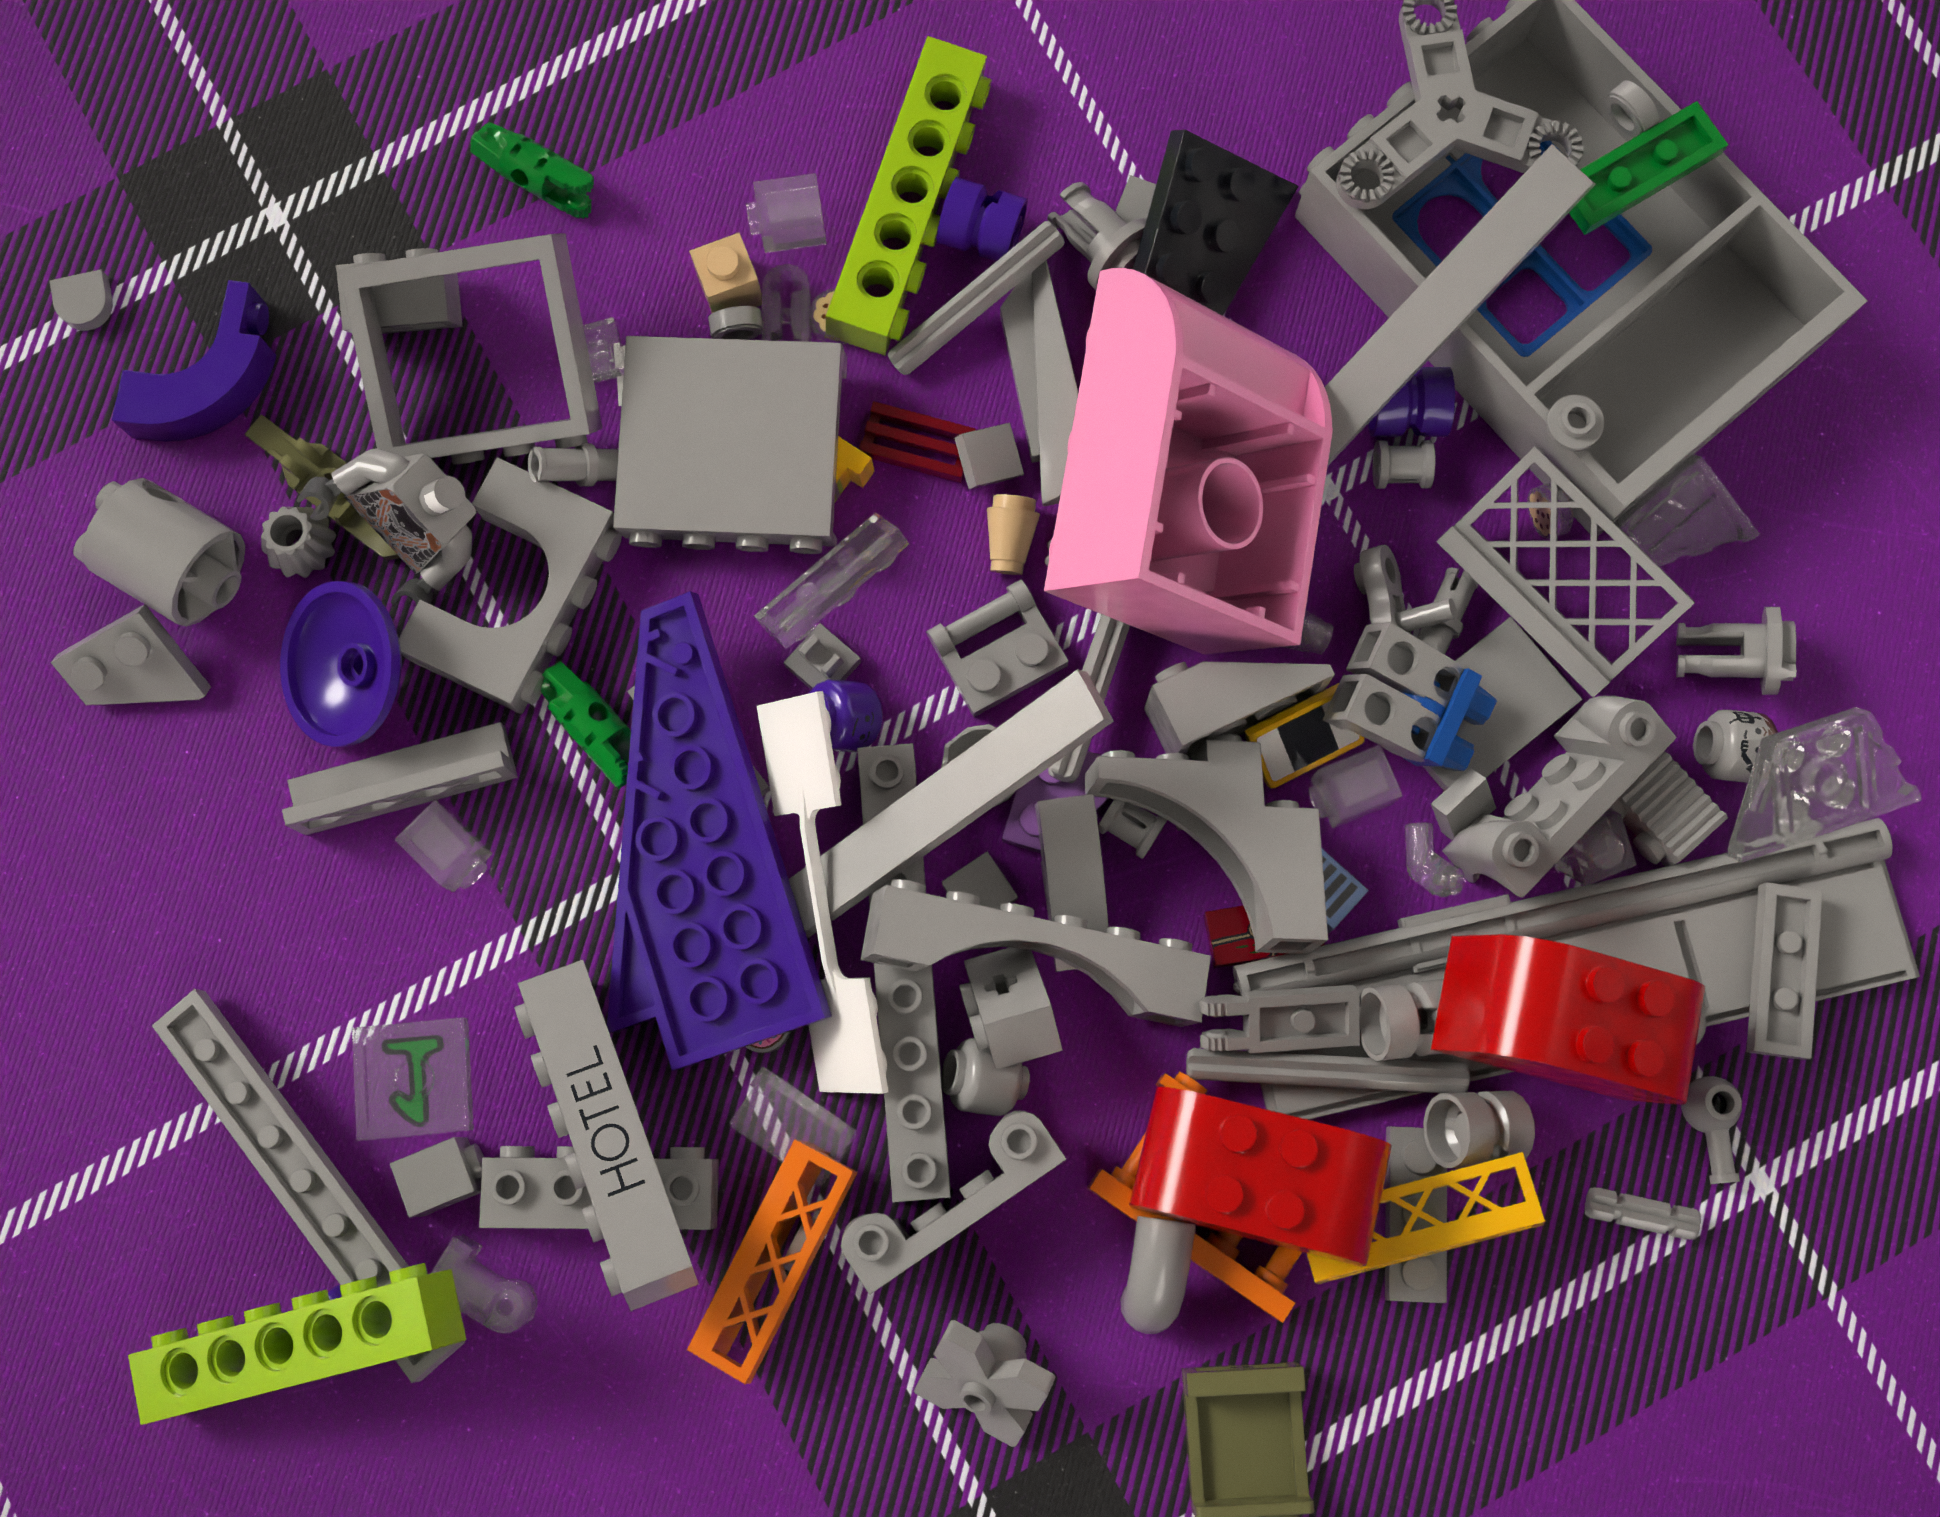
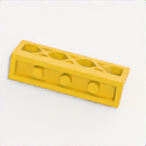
M1521 1152L1383 1189L1380 1204L1391 1201L1411 1212L1412 1215L1401 1235L1385 1238L1376 1232L1373 1233V1239L1377 1241L1371 1243L1367 1266L1359 1267L1308 1253L1307 1257L1315 1283L1322 1284L1542 1226L1545 1223V1219L1524 1154ZM1515 1168L1525 1202L1501 1208L1481 1197L1480 1193L1490 1174ZM1481 1177L1473 1192L1458 1184ZM1448 1186L1468 1197L1469 1200L1458 1220L1443 1223L1422 1210L1434 1189ZM1423 1193L1416 1207L1401 1199ZM1475 1202L1491 1210L1468 1217ZM1418 1217L1434 1225L1411 1232Z

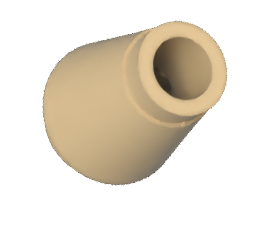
M996 494L993 496V505L987 508L991 572L1022 575L1023 565L1026 562L1040 516L1039 513L1035 512V499L1008 494Z

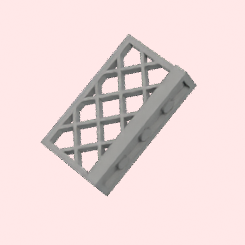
M1536 446L1467 514L1436 541L1593 698L1695 603L1679 585ZM1534 463L1551 478V502H1518L1519 478ZM1558 486L1574 501L1558 502ZM1511 487V502H1496ZM1511 508L1510 541H1488L1472 525L1487 509ZM1518 508H1551L1550 541H1518ZM1558 508H1582L1591 517L1590 540H1558ZM1598 525L1613 540H1598ZM1495 547H1510V562ZM1518 547H1550V579H1526L1517 570ZM1557 547H1590V579H1557ZM1597 547H1622L1631 556L1630 579H1597ZM1638 564L1653 579H1637ZM1534 586H1549V600ZM1557 586H1590L1589 618H1566L1556 608ZM1597 586H1630V618H1596ZM1637 586H1661L1678 603L1662 618H1637ZM1574 625H1589V640ZM1596 625H1629V648L1613 663L1596 648ZM1636 625H1653L1636 641Z

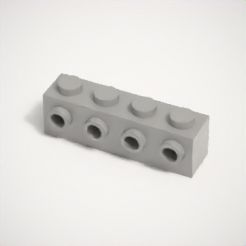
M500 1146V1158L482 1157L479 1228L588 1229L582 1208L593 1204L586 1186L575 1189L564 1157L574 1153V1148L572 1146H557V1158H534L535 1146ZM670 1147V1159H654L679 1229L711 1230L717 1228L719 1159H704L705 1148Z

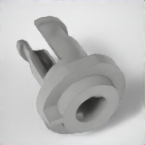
M1083 182L1074 183L1060 193V197L1074 210H1069L1061 216L1056 212H1051L1047 220L1056 228H1061L1069 242L1091 263L1088 271L1089 284L1097 290L1099 273L1102 270L1111 268L1133 270L1147 219L1140 218L1127 223L1109 205L1094 198L1091 195L1090 188Z
M1764 607L1761 624L1712 623L1702 627H1686L1685 623H1678L1676 646H1740V655H1678L1676 677H1684L1685 673H1699L1717 678H1760L1762 695H1778L1781 681H1793L1794 677H1796L1795 622L1782 621L1780 607Z

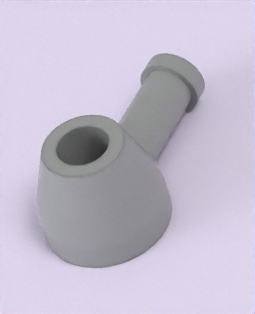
M1715 1076L1698 1078L1690 1083L1687 1103L1681 1105V1109L1686 1121L1693 1128L1704 1132L1706 1135L1712 1173L1709 1176L1710 1184L1740 1182L1739 1173H1735L1728 1130L1738 1121L1741 1115L1742 1100L1740 1094L1725 1079ZM1716 1093L1721 1094L1726 1100L1727 1106L1722 1114L1715 1111L1712 1106V1098Z

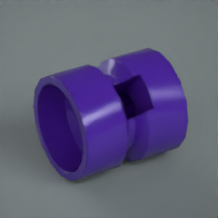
M955 177L949 188L940 216L936 237L937 243L964 252L975 246L980 257L997 261L1018 244L1026 216L1028 199L1001 190L990 196L987 194L986 186Z
M1422 367L1368 423L1370 436L1402 437L1408 427H1411L1416 436L1448 437L1452 429L1455 412V382L1451 367Z

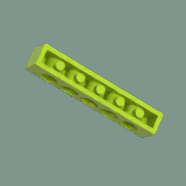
M927 36L826 313L825 336L886 356L891 339L901 341L910 313L909 310L903 309L908 292L917 294L926 269V263L919 261L925 245L935 246L940 216L936 215L941 199H946L953 180L959 176V170L953 168L957 154L967 155L976 127V124L969 122L974 107L983 110L989 94L992 79L984 77L986 55ZM938 101H947L952 103L955 108L941 110L933 104ZM923 146H930L937 149L940 153L935 156H924L917 149ZM905 192H916L924 199L920 202L909 203L899 196ZM888 238H899L906 242L907 246L900 250H892L884 246L882 242ZM873 284H881L886 286L891 292L884 297H873L865 289Z
M421 1263L389 1272L391 1284L378 1287L376 1276L339 1285L342 1297L329 1300L327 1289L291 1298L293 1310L282 1313L279 1302L244 1311L246 1322L244 1324L235 1326L233 1315L197 1324L199 1336L189 1338L187 1328L152 1336L153 1348L128 1355L140 1424L163 1420L465 1341L466 1335L452 1269L427 1274L426 1264Z

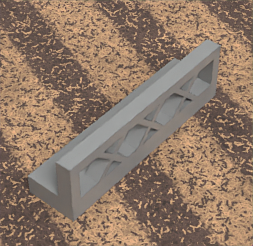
M499 722L289 779L287 781L293 807L282 809L285 826L304 835H309L518 778L506 727Z

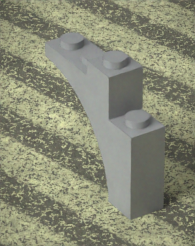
M1222 734L1213 740H1206L1191 757V760H1189L1188 755L1183 753H1166L1157 756L1156 759L1135 758L1133 752L1125 750L1109 751L1095 759L1085 773V795L1094 794L1097 797L1124 801L1147 809L1169 820L1201 844L1218 862L1237 891L1250 921L1255 940V952L1310 954L1328 940L1319 809L1299 808V803L1291 800L1273 801L1264 805L1260 742H1243L1240 736Z

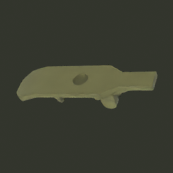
M262 414L245 433L250 440L279 461L287 484L299 494L311 478L318 476L331 480L333 479L332 472L346 464L344 460L323 444L307 443L300 437L298 440H295ZM339 494L328 516L386 561L400 558L344 498L345 494ZM309 496L305 498L316 507L322 503L315 497Z

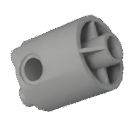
M145 478L130 480L124 485L113 481L100 490L95 501L97 512L88 525L87 531L78 538L73 549L75 558L83 562L89 571L141 603L146 604V606L174 623L185 627L201 622L233 599L241 583L240 570L245 555V543L241 534Z

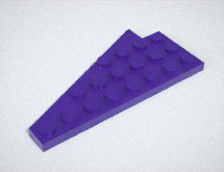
M691 591L641 611L607 1017L609 1033L620 1032L656 1019L672 1071L689 1067L832 1017L699 594Z

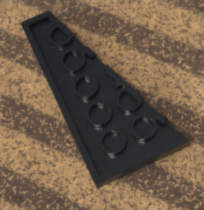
M1185 129L1171 130L1133 270L1153 278L1223 316L1299 186Z

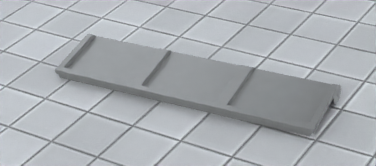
M1875 818L1514 901L1508 906L1416 927H1401L1319 946L1310 954L1288 953L1233 966L1235 982L1233 989L1237 992L1238 996H1243V992L1353 985L1360 990L1361 994L1363 989L1372 986L1400 984L1406 987L1407 984L1412 982L1444 980L1446 966L1412 974L1411 968L1419 963L1448 957L1451 933L1473 929V933L1470 935H1517L1565 943L1700 982L1705 985L1702 1011L1707 1027L1749 1017L1758 887L1766 882L1823 890L1815 1001L1920 977L1884 861L1892 855L1891 836L1886 824L1880 818ZM1514 915L1518 930L1507 932L1503 917ZM1418 937L1421 952L1413 954L1411 945H1407L1406 939ZM1361 1040L1360 1046L1274 1052L1370 1058L1364 1050ZM1413 1053L1411 1057L1402 1058V1060L1465 1063L1469 1068L1470 1082L1514 1072L1445 1053L1419 1056ZM1260 1083L1267 1110L1307 1120L1424 1093Z

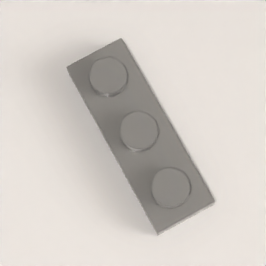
M1768 882L1760 884L1758 887L1746 1052L1800 1060L1812 1058L1823 890Z
M1386 1127V1142L1392 1145L1386 1172V1189L1447 1172V1168H1443L1436 1163L1429 1153L1424 1139V1128ZM1447 1186L1434 1189L1422 1210L1443 1223L1447 1222ZM1423 1193L1401 1199L1416 1207ZM1391 1201L1386 1202L1385 1238L1401 1235L1412 1215L1411 1212ZM1418 1217L1411 1232L1434 1225ZM1447 1251L1386 1266L1385 1300L1447 1303Z

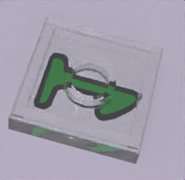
M462 1017L352 1028L357 1141L474 1131L468 1018Z

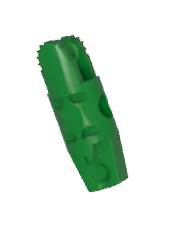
M491 122L482 126L479 131L471 136L470 152L499 173L501 177L578 219L588 218L589 213H591L592 200L585 194L591 192L594 185V176L588 173V171L583 170L581 167L527 136L514 133Z
M561 661L546 669L542 674L544 679L540 692L549 703L548 709L613 785L620 789L627 784L628 765H626L625 761L629 762L631 730L593 687L586 681L582 682Z

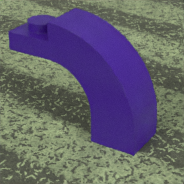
M228 280L216 338L208 352L194 365L170 374L122 371L112 421L131 438L164 442L188 440L220 429L237 418L254 402L269 379L277 355L260 337V335H264L267 331L269 311L266 302L252 285L247 282Z

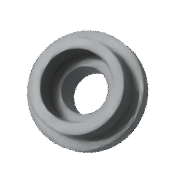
M1568 395L1560 398L1553 404L1546 416V430L1550 439L1555 445L1568 451H1582L1591 447L1600 438L1604 429V417L1601 409L1593 400L1582 395ZM1576 414L1580 416L1585 422V428L1578 429L1571 426L1568 421V415Z

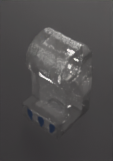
M464 1234L453 1237L431 1273L452 1269L460 1311L498 1333H511L527 1325L535 1316L538 1308V1297L534 1288L526 1281L518 1278L506 1280L477 1262L475 1258L483 1246Z

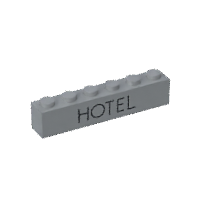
M580 960L519 982L518 986L524 1003L515 1006L514 1009L525 1039L536 1036L541 1052L530 1056L541 1087L543 1088L551 1084L553 1086L557 1102L549 1104L547 1107L558 1138L566 1135L570 1136L575 1152L564 1157L575 1189L586 1186L593 1205L582 1208L593 1242L605 1240L610 1259L600 1262L611 1296L623 1293L630 1311H633L698 1285L699 1283L584 961Z

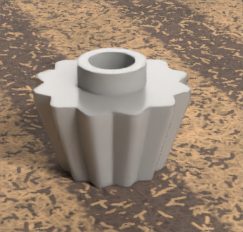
M281 507L278 512H270L269 520L262 523V551L268 556L269 566L281 569L286 577H291L297 573L306 578L312 570L324 569L325 559L333 556L335 553L331 543L336 538V534L328 528L329 519L325 517L322 520H312L310 518L314 511L312 507ZM301 536V538L299 539V541L296 542L295 544H293V541H294L297 537Z

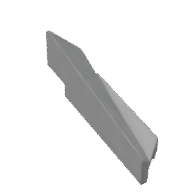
M1046 260L1014 287L1000 307V317L1031 462L1040 461L1043 507L1059 504L1068 456V440L1073 427L1078 398V389Z

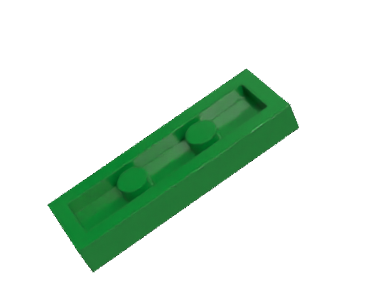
M1698 101L1581 168L1580 170L1596 185L1579 201L1569 214L1583 234L1586 235L1722 155L1729 144Z

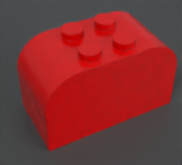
M1502 934L1452 936L1431 1050L1622 1100L1683 1105L1687 1103L1705 985L1683 976L1577 946L1545 939Z
M1157 1087L1129 1205L1133 1209L1363 1267L1367 1266L1392 1145L1386 1141L1355 1131L1177 1088Z

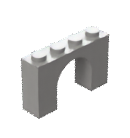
M497 457L472 505L483 520L537 545L545 552L549 568V578L541 601L529 615L520 621L504 627L487 628L468 623L419 600L399 637L401 654L407 660L522 715L527 704L533 705L541 696V685L544 679L542 674L553 655L560 656L567 647L572 634V628L569 625L578 608L584 609L590 603L597 587V580L594 577L603 560L609 562L616 554L621 543L622 533L613 528V511L549 481L535 483L531 480L528 471Z

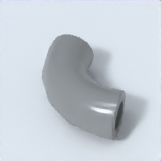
M1145 1216L1137 1217L1128 1282L1120 1299L1121 1312L1125 1321L1134 1330L1144 1334H1158L1166 1330L1178 1317L1190 1270L1196 1224Z

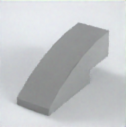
M1094 794L1038 801L1035 805L1042 855L1041 868L1048 920L1054 921V916L1056 915L1074 916L1087 920V929L1106 933L1108 928L1107 903ZM1054 958L1055 972L1076 969L1064 961Z

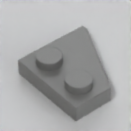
M146 604L61 651L50 662L86 706L199 700L206 696L211 688Z

